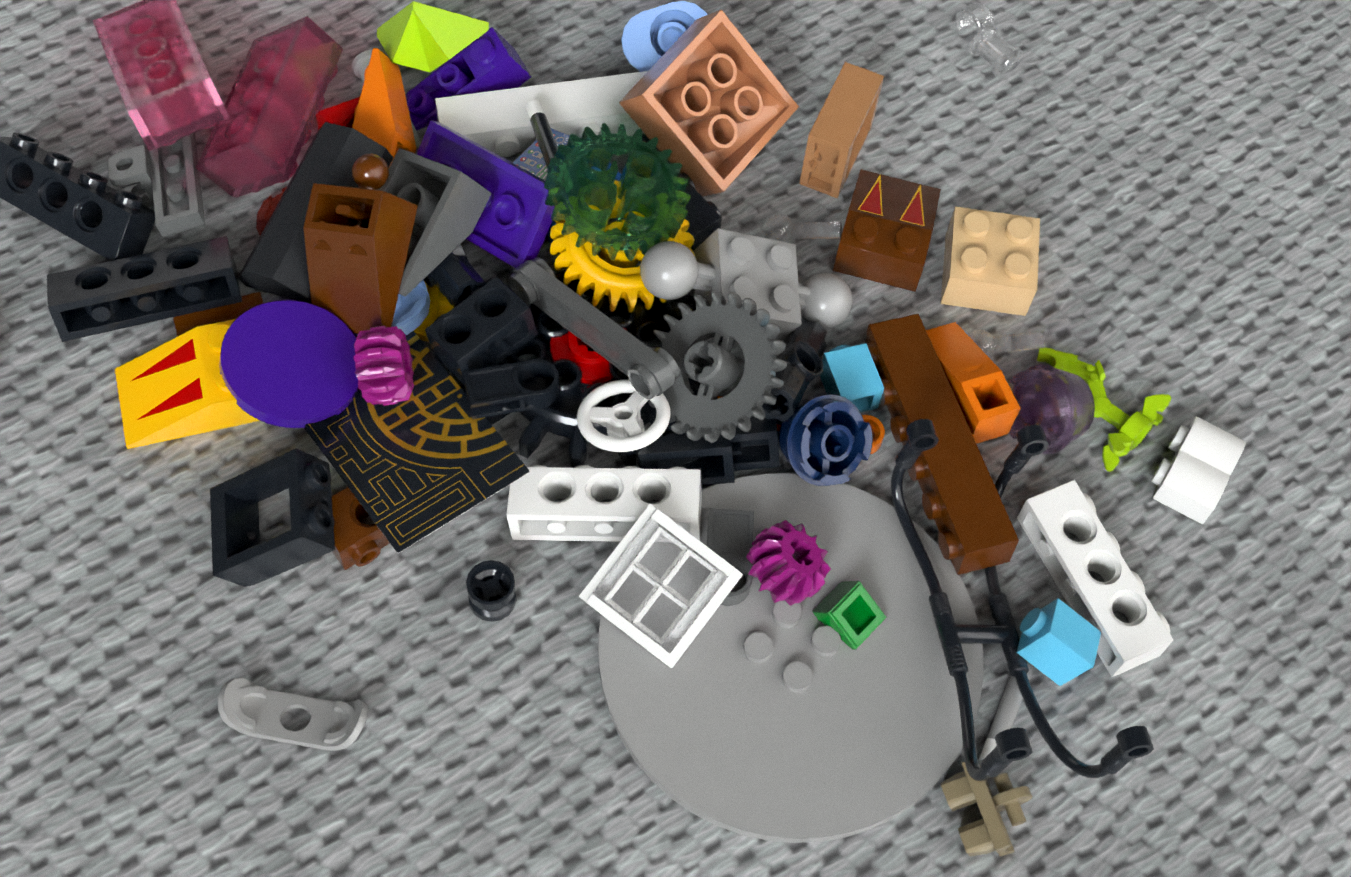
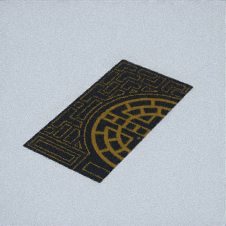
M414 331L406 335V340L410 344L414 371V388L409 400L400 401L398 404L372 405L365 401L362 397V391L358 388L354 399L342 413L319 422L306 424L304 428L397 553L402 552L530 472L486 417L472 419L466 393Z

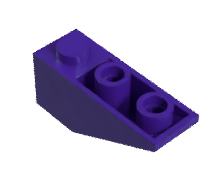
M491 27L486 33L405 94L411 121L416 131L428 127L430 120L438 122L435 98L518 88L532 76L515 48Z

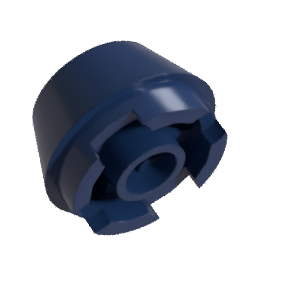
M832 394L822 395L799 404L795 414L782 422L779 433L780 448L787 461L804 481L816 486L838 485L851 480L848 476L856 470L861 460H868L873 442L871 426L868 422H864L858 408L845 397Z

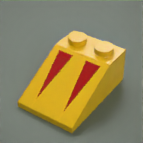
M236 319L195 327L115 368L127 449L260 421L246 413L236 404L237 400L230 393L222 375H220L219 359L222 342L227 330Z

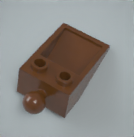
M364 154L354 162L352 176L358 185L357 188L313 183L303 227L311 302L313 305L321 307L338 317L355 334H359L360 331L370 330L371 327L392 326L418 205L390 193L377 190L387 182L389 169L385 160L376 154Z

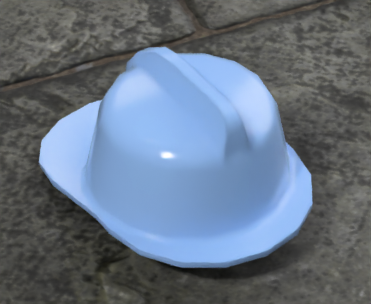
M686 1L671 2L642 11L633 16L623 29L621 38L623 53L628 62L639 72L649 71L693 22L706 16L707 13L698 5Z

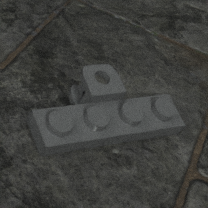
M187 101L146 113L149 152L145 144L110 156L107 160L108 178L113 186H122L124 191L133 194L141 189L145 190V193L139 195V197L143 199L142 205L147 208L154 206L155 224L162 237L186 232L192 228L205 225L194 119ZM132 164L128 169L120 170L122 166Z

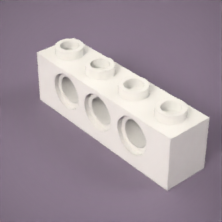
M532 465L527 467L530 471L528 474L510 484L506 515L512 540L621 542L647 506L652 504L700 541L702 487L701 471L699 469H686L684 467L641 469L635 466L594 468L586 465L575 468H556ZM557 499H565L563 501L554 502ZM606 499H611V500H612V501H610V502H604V503H603V502H600V501L606 500ZM651 500H659V502L656 503H647ZM662 533L655 541L673 543Z
M1073 480L1026 500L1017 519L1070 608L1101 631L1097 653L1111 677L1159 657L1174 641L1170 635L1169 624L1160 612L1155 611L1145 595V587L1137 573L1129 569L1120 554V547L1114 535L1106 532L1096 515V508L1092 499L1086 493H1082L1076 481ZM1064 532L1075 534L1080 542L1069 539ZM1088 571L1097 572L1103 577L1105 582L1095 580ZM1112 610L1123 613L1128 618L1129 623L1117 619Z

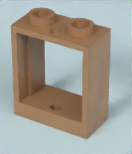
M847 62L844 63L808 135L799 184L835 198L839 197L872 128L884 79L883 75Z

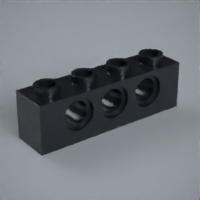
M13 133L12 137H0L1 199L110 261L143 254L155 222V212L142 205L143 199L128 191L111 188L107 185L108 180L105 177L94 172L77 169L72 166L74 161L71 158L60 153L43 150L38 147L40 142L31 136Z
M227 236L47 275L48 309L62 342L243 302L238 272Z

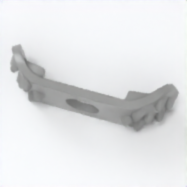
M245 678L230 679L224 683L217 700L218 711L222 721L240 733L330 751L346 749L356 742L357 737L366 725L368 705L359 699L346 703L269 690ZM293 708L305 709L311 715L309 724L298 731L287 730L281 724L283 715Z

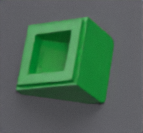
M843 581L839 583L812 611L821 623L832 627L840 634L841 640L854 650L887 618L860 581Z

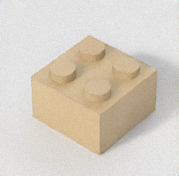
M955 207L945 238L941 304L1026 316L1037 292L1040 218Z

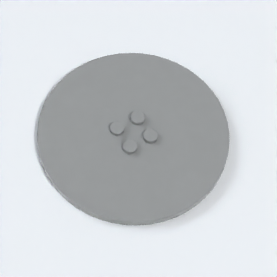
M792 473L739 477L735 479V483L715 484L703 489L700 542L707 546L709 508L754 511L753 541L765 528L769 529L776 523H781L784 520H787L792 526L802 523L807 535H817L816 544L818 547L828 551L824 561L831 570L827 573L826 578H824L825 584L821 586L819 592L811 598L807 597L801 603H795L792 606L785 602V600L774 603L770 591H759L761 583L758 578L753 577L749 595L745 600L733 606L720 605L673 668L663 663L601 614L598 636L599 674L609 715L620 739L639 767L671 799L714 825L741 835L768 841L790 843L822 842L855 835L895 818L916 804L938 783L963 748L956 684L954 677L949 674L929 602L931 594L920 565L900 524L895 507L881 498L845 483L816 486L804 481L798 474ZM912 520L934 568L942 592H945L948 596L955 624H979L974 605L952 562L943 557L938 544ZM654 542L639 563L661 578L682 549L675 543ZM689 556L668 585L690 601L704 582L705 566L692 556ZM633 570L611 600L630 615H633L654 586ZM744 576L740 578L731 592H736L743 588L746 584ZM843 581H860L887 617L856 650L851 649L845 644L838 632L832 627L821 623L812 612ZM661 593L640 622L661 638L683 608ZM961 644L968 667L966 677L972 703L973 720L975 721L981 700L984 677L983 645Z

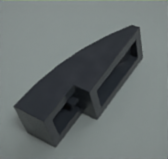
M751 416V429L748 432H744L736 426V434L733 439L728 440L724 438L720 432L718 440L714 443L706 441L704 436L697 441H693L687 437V432L683 434L673 432L657 439L644 448L638 449L640 468L669 469L671 467H684L686 469H699L701 471V485L735 483L734 471L780 467L776 419L764 418L759 420Z

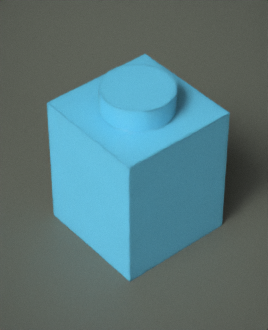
M864 343L856 346L840 345L824 353L822 359L823 372L820 374V378L827 395L832 394L845 397L858 408L860 413L877 409L884 386L867 344Z
M1059 598L1041 609L1034 608L1024 617L1020 625L1022 634L1017 653L1056 684L1062 686L1094 667L1101 631Z

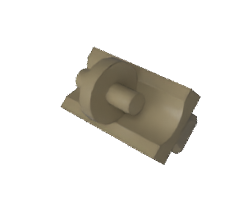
M962 762L964 771L955 774L940 784L952 812L974 803L978 804L983 819L958 828L967 854L969 856H976L996 851L1001 857L1014 853L1015 850L1000 812H1007L1012 826L1025 823L1026 818L1020 805L1032 799L1033 796L1029 787L1013 788L1008 773H1003L993 778L999 794L993 796L987 780L975 781L968 774L965 762Z

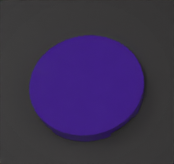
M292 300L260 304L240 315L227 330L220 352V375H222L230 393L237 400L236 404L252 417L274 426L305 428L306 424L319 422L333 415H339L354 399L358 391V378L355 374L356 367L353 359L355 356L354 343L356 337L338 317L316 305Z

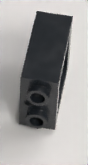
M295 448L210 488L213 576L244 587L253 586L334 551L335 521L332 510V478L329 463ZM289 488L291 530L260 543L258 502Z

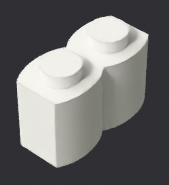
M1197 416L1189 428L1180 425L1168 447L1175 452L1172 460L1164 458L1151 482L1158 485L1153 499L1204 524L1219 502L1230 475L1244 450L1246 441Z

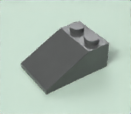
M399 148L389 167L387 182L378 189L418 205L400 285V295L406 297L473 232L492 194L463 172Z

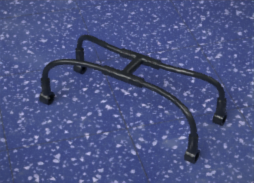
M919 419L910 423L906 428L908 440L895 458L896 465L891 477V494L898 519L920 565L931 594L929 602L949 674L954 677L956 684L964 760L970 777L975 781H984L990 777H997L1011 762L1022 760L1031 755L1033 751L1026 729L1018 727L1006 729L995 736L997 746L982 760L981 767H979L972 703L966 677L968 667L961 644L1002 645L1010 675L1015 677L1025 705L1036 727L1054 754L1075 773L1087 778H1100L1108 774H1116L1132 759L1151 753L1154 748L1145 726H1133L1120 731L1116 735L1118 743L1101 758L1098 765H1088L1081 762L1062 744L1045 718L1027 676L1029 671L1027 662L1017 653L1020 639L1006 594L1001 592L996 566L984 568L990 593L988 602L995 625L955 624L948 596L945 592H942L934 568L909 515L903 494L905 471L912 468L923 451L935 447L939 439L933 421ZM1029 425L1017 432L1018 444L1004 461V468L994 484L1000 498L1013 474H1018L1032 456L1039 455L1048 448L1049 444L1042 426Z

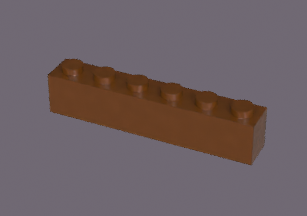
M919 313L869 324L865 343L868 346L884 386L880 404L882 406L886 405L891 416V431L897 443L902 442L904 446L908 440L907 426L919 419L933 421L939 439L938 444L929 450L923 451L912 468L908 470V473L913 481L918 480L923 492V509L929 520L934 519L939 531V547L943 557L946 560H951L957 575L1010 562L1019 542L1018 536Z

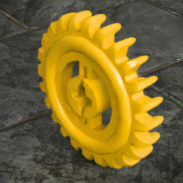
M611 180L610 188L608 189L601 182L594 183L593 193L588 189L582 188L578 190L577 199H566L564 204L565 210H560L556 213V225L552 226L550 230V237L554 240L550 245L551 255L561 253L555 260V270L559 271L563 267H569L564 274V284L568 285L571 281L579 279L576 291L579 296H582L590 288L594 290L593 306H596L604 295L609 296L611 312L616 309L620 298L625 299L629 313L633 312L639 297L645 303V308L649 310L652 307L654 295L646 289L641 280L640 266L636 267L638 260L642 261L645 253L652 246L665 241L681 243L694 254L691 249L694 237L686 232L689 222L684 218H677L680 213L678 206H665L668 199L666 195L660 194L657 197H653L652 187L646 186L642 191L637 190L636 182L629 181L626 188H622L618 180ZM620 217L635 220L648 230L653 237L654 245L644 241L643 231L632 221L617 220L610 225L602 222L610 218ZM592 240L602 244L600 257L593 249ZM660 298V301L662 303H665L667 301L665 299Z

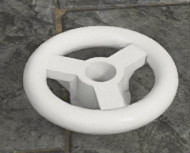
M629 379L616 380L595 388L583 399L577 412V424L583 437L594 446L612 452H629L650 445L664 433L670 421V406L663 393L660 396L653 397L650 401L656 408V418L653 424L647 430H644L640 410L649 399L641 396L632 386ZM623 393L632 394L625 403L616 404L612 408L596 407L598 403L610 396ZM592 423H599L606 427L608 436L597 431Z

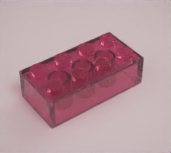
M142 0L93 21L127 112L149 151L161 146L171 145L182 137L201 129L211 128L218 122L230 117L176 0Z
M308 16L254 39L196 169L229 195L236 198L251 192L256 193L265 187L279 182L284 183L288 181L297 170V158L302 147L311 136L310 127L313 120L325 103L323 96L329 82L338 72L337 63L343 48Z

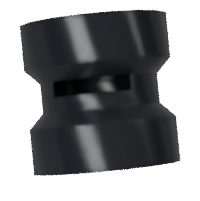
M489 560L475 565L468 573L466 580L470 609L475 616L485 621L493 622L504 619L510 615L516 604L514 574L508 566L499 561Z

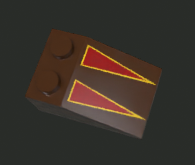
M860 169L833 271L916 292L933 232L941 189Z

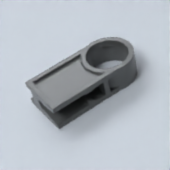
M709 508L707 547L740 571L746 581L742 589L730 592L721 603L723 606L739 604L745 600L750 592L753 576L748 575L752 568V564L748 561L746 555L753 546L754 511ZM706 567L704 581L711 573V571Z

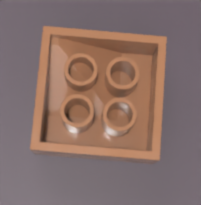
M722 10L696 19L619 102L651 142L668 158L679 172L686 173L691 178L696 190L702 197L724 192L799 108L797 103Z

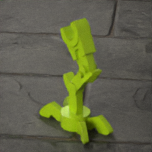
M1040 348L1037 354V361L1046 362L1052 368L1038 367L1035 380L1043 384H1085L1091 403L1083 404L1081 413L1092 418H1103L1119 429L1118 433H1108V445L1103 446L1102 449L1105 469L1109 472L1113 471L1120 462L1119 457L1127 455L1129 451L1135 449L1148 432L1152 430L1153 425L1158 426L1162 422L1163 416L1157 413V411L1163 412L1169 406L1172 399L1171 396L1168 394H1156L1145 397L1142 410L1129 416L1107 398L1103 385L1106 375L1100 360L1095 365H1091L1077 360L1078 355L1056 351L1052 348Z

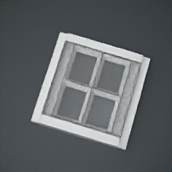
M649 504L579 597L663 663L673 668L743 574L652 504Z

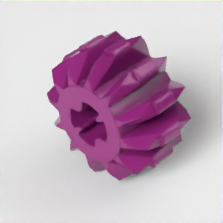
M385 325L360 331L354 343L355 356L353 359L356 367L355 374L358 378V388L362 391V397L367 403L372 405L383 404V406L409 400L414 388V371L410 344L406 340V334L401 329H398L397 326L386 327Z
M784 520L781 523H776L769 529L765 528L755 537L756 539L752 542L753 546L750 548L746 558L753 565L748 575L758 578L761 583L759 591H770L774 603L785 600V602L792 606L795 603H801L807 597L811 598L821 590V586L825 584L824 578H826L831 568L824 561L828 551L819 548L816 544L817 535H807L802 523L792 526L791 523Z

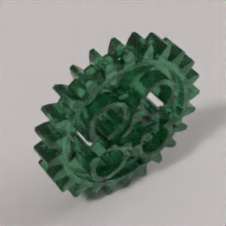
M602 123L598 135L587 126L584 128L581 138L572 133L569 136L567 145L560 144L555 157L551 158L544 183V188L548 190L545 204L555 206L551 215L552 221L565 220L561 232L563 236L573 232L578 234L576 247H580L588 241L593 244L592 255L594 256L603 247L608 249L610 260L614 261L618 251L624 250L628 260L633 261L638 248L645 255L652 246L668 241L670 237H676L688 213L685 208L690 200V195L684 192L689 182L688 179L678 177L683 165L681 163H668L672 153L671 149L661 152L655 149L658 138L654 137L647 143L642 141L641 129H638L631 137L626 134L624 124H620L616 134H611L606 123ZM613 153L617 156L630 153L619 179L618 198L621 199V202L617 209V222H622L624 215L628 212L629 214L621 231L618 228H614L604 232L616 203L617 186L614 184V180L618 173L617 161L612 162L609 170L607 168ZM591 167L599 168L601 171H596ZM634 173L641 174V175L644 176L645 178L639 177V176H637V175L634 174ZM588 205L597 206L601 211L591 209ZM632 211L639 212L645 217L637 216Z

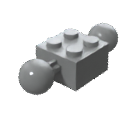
M719 228L693 251L694 254L681 243L674 241L660 242L652 246L645 253L640 265V276L644 286L651 294L661 299H678L689 293L691 289H695V294L706 298L710 305L712 302V291L721 293L726 303L729 292H734L741 297L742 306L745 298L754 300L757 310L762 308L769 312L770 319L768 323H774L779 326L780 332L774 340L781 341L802 325L801 316L806 322L817 321L823 328L835 327L848 317L853 304V296L849 285L836 274L817 273L806 279L803 283L798 282L795 244Z

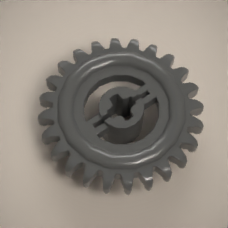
M712 291L711 305L706 298L695 294V311L682 302L678 303L682 313L680 321L670 315H664V319L668 322L671 331L667 333L653 330V334L663 343L662 347L659 348L666 350L676 361L680 369V377L675 380V384L663 392L668 400L671 411L669 423L675 422L672 424L671 430L676 434L687 432V437L693 441H697L704 436L706 441L714 443L718 440L720 432L724 438L731 440L735 437L736 426L742 431L748 432L751 429L750 417L754 416L759 420H763L765 412L762 405L764 403L770 405L776 403V398L771 394V389L781 388L784 385V381L776 377V372L782 371L787 367L786 361L776 358L786 347L784 342L774 340L780 332L779 326L774 323H768L770 319L769 312L762 308L757 310L754 300L745 298L742 306L741 297L734 292L728 293V301L726 303L721 293ZM714 337L713 342L705 341ZM736 340L742 347L745 358L744 374L736 388L728 395L717 399L719 391L729 388L739 375L740 366L738 359L731 353L734 341ZM687 374L690 378L700 382L697 395L690 387ZM649 400V405L655 408L654 404Z

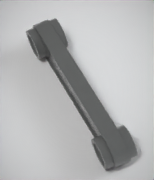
M534 257L532 260H526L508 276L507 284L509 289L526 305L534 304L625 373L635 390L644 398L651 400L655 396H660L675 384V380L680 377V369L676 361L666 350L659 347L652 350L556 279L554 272L543 259Z

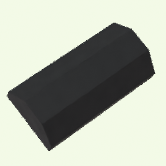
M325 122L314 136L241 270L238 279L247 287L312 304L303 227L313 183L357 188L358 185L352 176V167L356 159L364 154H376L383 158L389 167L393 160V156L389 151L353 128Z

